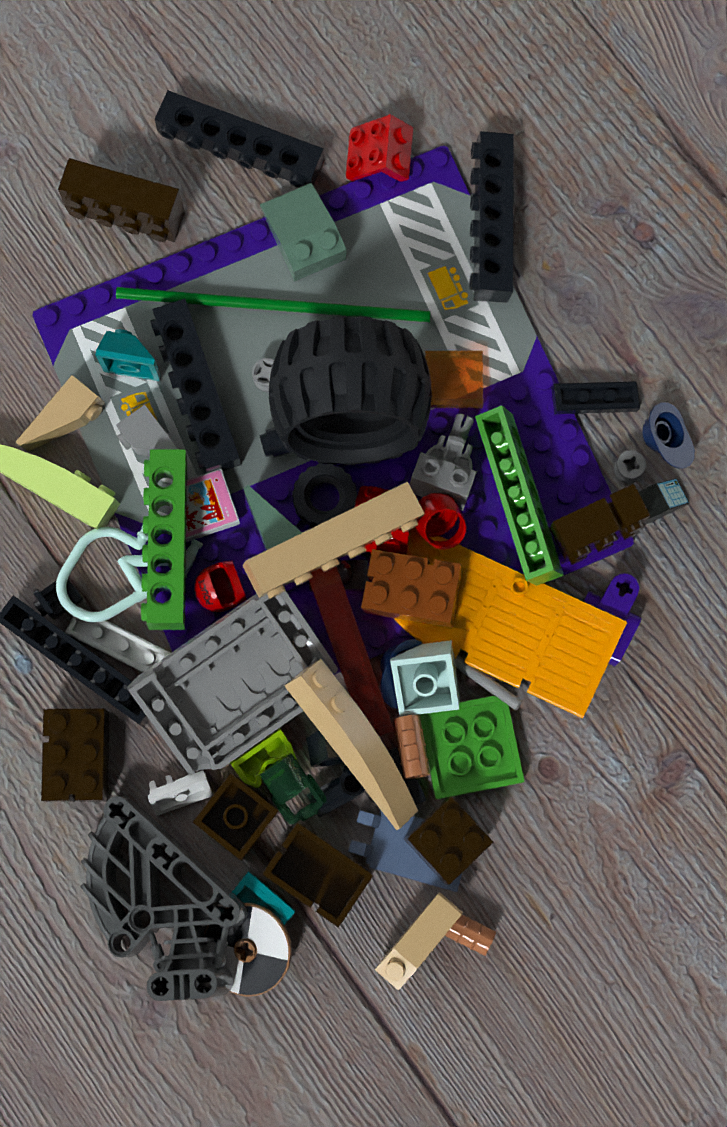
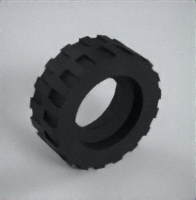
M319 463L317 466L308 467L304 473L302 472L299 475V479L294 483L292 498L297 516L302 519L305 525L308 524L313 528L354 508L357 491L351 475L346 473L340 466L336 467L331 463ZM322 483L333 485L339 492L340 498L337 506L329 511L318 510L311 503L310 495L312 490Z

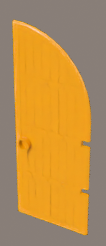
M415 527L410 529L407 555L428 558L431 565L434 564V559L459 563L462 565L463 574L453 628L394 618L395 621L407 633L423 644L452 640L454 659L457 658L460 650L468 653L464 660L465 664L516 688H519L522 679L531 682L527 693L583 719L627 621L544 583L536 586L526 581L524 574L459 544L447 550L437 549L428 544ZM441 536L429 537L435 541L448 540Z

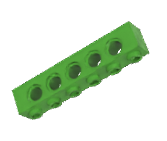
M501 405L475 416L526 581L537 586L564 576L513 414Z
M150 449V459L144 460V476L149 477V488H144L143 500L144 505H149V515L143 516V534H148V545H143L142 560L143 563H148L147 574H142V592H147V603L141 604V620L146 621L149 630H185L186 449ZM162 478L173 480L172 484L168 487L158 485L159 480ZM162 506H170L173 509L166 516L157 513L158 509ZM162 534L172 536V540L168 544L162 545L156 542L157 538ZM166 562L172 565L171 570L165 574L156 571L157 566L161 563ZM166 591L171 594L170 600L166 603H159L155 600L160 592Z

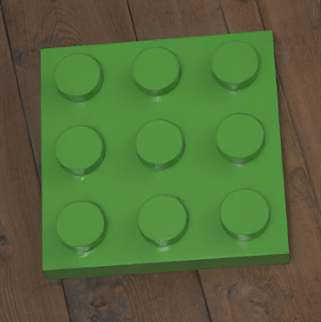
M490 696L460 702L459 710L418 714L424 729L423 735L427 758L429 759L428 764L435 800L525 782L509 705L498 697Z

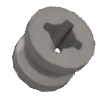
M271 358L258 360L252 368L254 384L263 392H269L270 373L274 361Z
M633 450L625 451L614 464V475L622 483H634L645 471L646 462L639 452Z

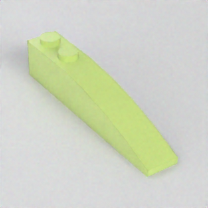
M0 444L1 474L93 529L98 530L100 527L107 526L120 505L114 498L116 494L114 491L102 484L99 488L89 483L91 478L79 470H76L73 474L65 468L39 456Z

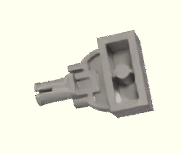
M457 414L446 446L443 447L446 436L442 435L437 445L430 448L426 454L420 453L411 477L410 487L415 495L421 497L430 493L447 494L454 499L460 510L463 511L477 472L473 470L470 458L472 446L468 444L465 453L462 454L474 421L471 417L467 416L464 426L461 427L464 414Z

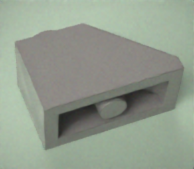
M145 404L116 424L120 432L117 438L126 450L132 448L137 455L150 457V449H178Z

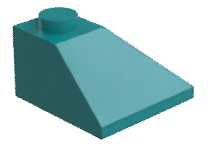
M116 329L115 332L106 331L95 354L104 372L160 382L161 374L155 359L135 335L123 329Z

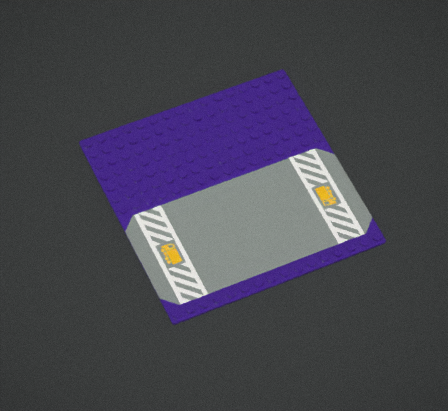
M446 146L437 147L411 158L409 180L399 182L380 172L319 195L347 249L346 260L300 280L293 281L264 217L33 312V319L61 386L73 375L105 402L98 418L94 421L90 420L86 426L79 429L102 484L116 493L114 498L120 505L115 512V516L121 530L136 538L138 537L136 534L140 532L143 526V516L149 515V505H144L143 492L144 488H149V477L144 476V460L150 459V457L137 455L132 448L126 450L117 438L120 432L116 424L145 404L178 449H186L187 480L206 474L207 471L206 468H199L195 452L200 451L197 441H190L185 427L191 424L188 414L181 415L176 399L182 397L179 388H172L168 372L173 370L170 361L164 363L159 346L164 345L161 335L155 337L150 320L155 319L152 309L169 303L116 299L117 287L431 311L430 322L372 318L394 322L400 328L408 329L418 341L429 368L432 399L425 432L417 447L412 451H407L398 458H390L374 464L365 463L350 466L334 464V466H340L346 473L351 475L352 481L356 485L357 496L362 486H375L391 490L406 482L410 485L420 453L426 454L430 448L437 445L442 435L446 436L443 447H445L456 415L464 414L461 427L464 426L465 420L469 416L474 422L469 431L462 454L465 453L468 444L472 446L470 458L473 470L477 472L464 510L462 511L466 523V533L459 545L524 574L475 418L479 414L502 405L513 414L549 528L553 521L604 497L607 503L612 502L609 497L612 493L575 415L554 414L551 387L553 384L559 383L514 286L513 293L507 303L474 301V290L469 289L470 274L474 273V264L470 263L471 246H474V237H470L471 220H474L475 211L470 210V193ZM485 240L488 245L494 246L492 240ZM485 266L487 271L496 273L493 267ZM187 304L241 462L240 466L222 471L240 524L195 539L203 545L201 549L199 548L196 559L187 573L185 630H163L172 652L236 608L234 607L223 612H213L207 610L198 602L194 592V584L197 576L203 569L219 562L232 560L246 599L248 600L256 594L242 565L246 560L266 551L246 500L244 488L247 485L302 533L311 529L310 525H305L302 519L297 516L293 504L292 491L294 490L295 481L299 479V475L302 472L304 473L308 467L317 466L319 463L310 459L299 458L294 452L273 458V455L265 457L259 435L266 433L265 430L275 426L270 411L269 392H263L255 386L252 368L260 359L271 358L274 360L281 342L286 340L288 334L294 329H300L306 326L307 323L316 320L323 321L332 319V317H340L338 315ZM116 329H123L135 335L155 359L161 374L160 382L104 372L95 354L106 331L115 332ZM174 331L170 334L169 338L178 340L184 333ZM183 357L178 361V365L188 366L193 359ZM192 383L187 387L189 393H196L201 389V385L198 383ZM202 409L196 413L195 417L199 420H205L210 416L211 412ZM209 436L204 444L213 447L219 443L220 439L217 436ZM162 478L159 480L158 485L167 487L172 484L173 480ZM328 483L317 485L310 495L313 506L321 511H329L335 508L340 498L338 490ZM416 495L417 500L419 501L422 497ZM162 506L158 509L157 513L166 516L173 509L170 506ZM459 517L455 525L448 532L440 535L441 537L449 540L456 534L460 524ZM162 534L157 538L156 542L162 545L168 544L172 540V536ZM620 537L617 541L613 542L614 545L599 553L594 549L587 555L586 559L574 565H571L570 561L561 564L564 576L630 548L634 543L633 537L627 540ZM191 541L186 542V550L191 545ZM128 545L132 555H142V549L137 550ZM364 552L350 559L349 555L340 559L368 560L369 569L371 552ZM157 566L156 571L161 574L171 570L169 566ZM137 567L141 578L142 574H147V567ZM309 580L300 585H296L295 581L284 586L287 594L337 666L338 670L335 674L382 655L393 645H398L405 640L415 639L394 618L365 613L361 608L364 591L310 592ZM166 591L160 592L155 600L159 603H166L170 600L171 594Z

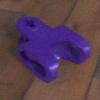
M626 573L615 576L602 597L589 591L583 601L627 621L608 663L614 667L621 661L642 620L641 617L629 612L638 596L639 583L635 577ZM622 584L627 586L626 591L628 593L624 596L618 594L620 589L617 587H620Z

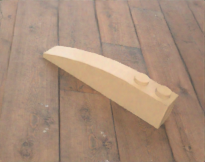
M319 659L288 682L285 688L394 828L399 830L418 812L407 785L386 747L363 712L323 660Z

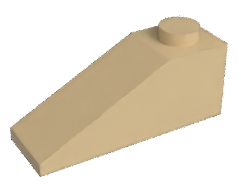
M71 375L17 439L16 443L25 450L31 451L86 426L90 420L94 421L98 418L105 402Z
M439 892L385 954L375 971L399 991L463 912Z

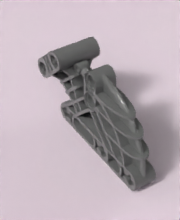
M117 796L110 798L104 805V816L95 833L90 832L88 834L92 840L88 859L83 858L81 861L86 868V884L83 883L80 886L89 898L93 916L99 929L108 941L109 951L116 957H132L140 953L148 942L151 941L152 946L150 948L155 960L153 967L157 973L150 976L146 988L149 996L156 1001L203 999L227 994L233 987L234 979L231 972L223 968L226 965L225 953L228 945L226 940L230 927H238L245 922L248 914L246 905L135 801ZM123 806V813L126 814L128 817L133 818L129 819L127 817H121V811L119 810V807ZM124 838L129 841L130 864L119 854ZM162 846H167L166 849H165L166 853H167L170 857H174V858H176V859H175V860H172V859L169 858V857H162V855H163L164 852H163V850L161 849V847H162ZM186 863L213 887V896L209 901L205 900L183 879L181 870ZM116 866L130 877L131 897L116 883ZM159 870L195 904L160 906ZM122 904L130 911L127 915L122 907ZM224 907L234 908L232 910V914L235 916L233 919H227L229 913ZM145 911L151 916V922L147 927H144L141 923V916ZM218 924L223 927L221 938L217 940L215 952L210 953L207 942L214 941V938L205 937L202 925ZM174 927L172 940H164L163 945L171 944L169 955L165 956L161 944H158L155 934L160 928ZM124 935H127L131 942L127 951L123 950L121 946V940Z

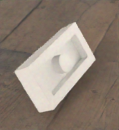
M203 770L188 774L183 778L175 780V782L170 775L165 776L167 784L158 788L153 780L149 783L150 794L147 795L156 816L209 798L213 796V792Z

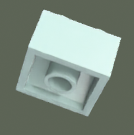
M452 640L421 644L391 658L390 662L399 716L459 710L460 692Z

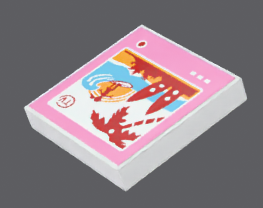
M222 469L187 480L186 542L240 524Z

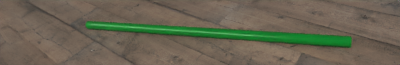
M116 288V299L168 303L186 299L187 304L351 317L365 316L377 319L430 322L431 311Z

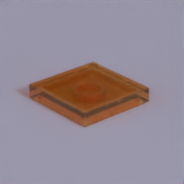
M425 351V358L431 378V408H483V351Z

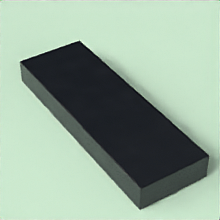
M637 381L557 383L551 387L554 414L638 412L640 409Z

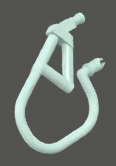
M143 526L140 532L136 534L137 538L118 528L100 527L98 530L93 529L87 532L78 540L61 568L56 582L58 600L69 614L86 622H102L147 598V592H142V579L135 567L148 566V563H143L142 555H126L117 561L135 592L103 611L89 612L79 608L70 600L66 588L69 575L85 548L92 541L101 537H113L137 550H141L148 541V534H143ZM192 539L191 545L186 550V578L196 559L199 548L201 549L203 545L195 539ZM166 562L158 565L169 566L170 569L172 568V565Z

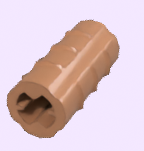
M407 715L395 718V736L398 743L397 750L400 755L403 778L407 780L429 776V759L427 758L423 735L424 729L422 728L420 715Z
M461 915L445 936L485 956L493 942L496 931L484 926L483 923L480 924L469 917Z

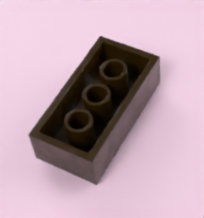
M70 158L67 161L58 187L66 210L71 216L82 220L85 217L94 219L97 223L106 227H112V225L119 226L126 232L135 235L139 234V232L147 234L159 242H166V240L175 242L185 212L178 188Z

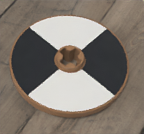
M244 903L248 911L247 918L242 925L229 928L226 940L228 942L225 953L226 965L223 968L228 969L233 975V987L229 992L240 996H257L272 990L282 981L290 966L292 947L287 929L273 912L257 904ZM226 907L225 909L229 913L227 919H233L235 917L232 914L234 908ZM218 924L208 925L204 933L205 937L214 938V941L207 942L210 953L215 952L217 940L221 938L223 927ZM248 943V948L253 950L248 956H245V950L241 949V946Z

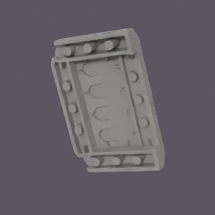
M286 591L269 599L268 595L259 598L256 593L144 671L127 689L187 773L193 774L199 770L210 768L216 770L225 767L300 714L303 709L285 688V685L305 668L319 659H322L334 674L338 668Z

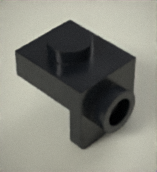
M68 579L66 586L67 594L70 600L77 605L83 598ZM57 580L42 591L37 589L33 592L37 598L33 602L35 607L43 617L48 614L53 620L67 612L57 597Z

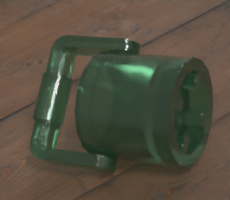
M291 752L259 774L273 795V803L289 824H294L299 820L305 821L314 816L327 801L325 794L310 774L306 775ZM308 787L317 802L308 804L294 815L286 802Z

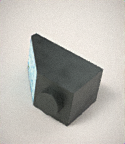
M677 478L653 484L639 491L651 515L645 521V525L690 504Z

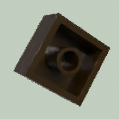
M230 773L194 819L193 823L240 861H243L280 812Z
M452 796L447 797L404 838L406 843L446 885H450L494 843Z

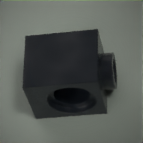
M320 731L306 738L311 767L337 766L343 763L342 759Z

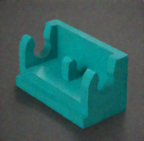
M250 871L247 872L232 891L243 903H253L267 908L284 925L296 912L294 908Z

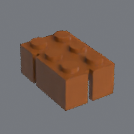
M372 549L367 574L371 582L366 581L361 608L367 614L453 628L463 574L462 565L435 559L434 564L431 565L428 558Z

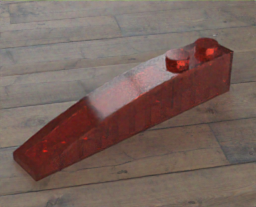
M337 567L326 572L319 568L311 572L313 578L309 582L347 692L363 712L378 736L392 732L394 730Z

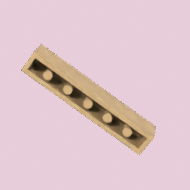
M406 482L246 560L242 566L258 597L261 598L268 595L269 599L285 592L284 586L295 581L296 585H300L313 578L311 572L319 568L326 572L340 564L338 559L349 555L350 559L367 551L366 545L375 541L378 546L393 538L392 532L401 528L404 533L418 526L417 520L424 515V512L409 483Z

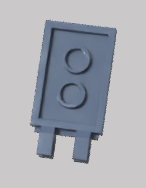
M381 810L379 816L359 811L356 823L375 828L371 845L351 840L348 852L367 857L366 864H370L369 868L450 891H458L462 873L450 885L444 884L404 840L424 819L412 816L399 830H396Z

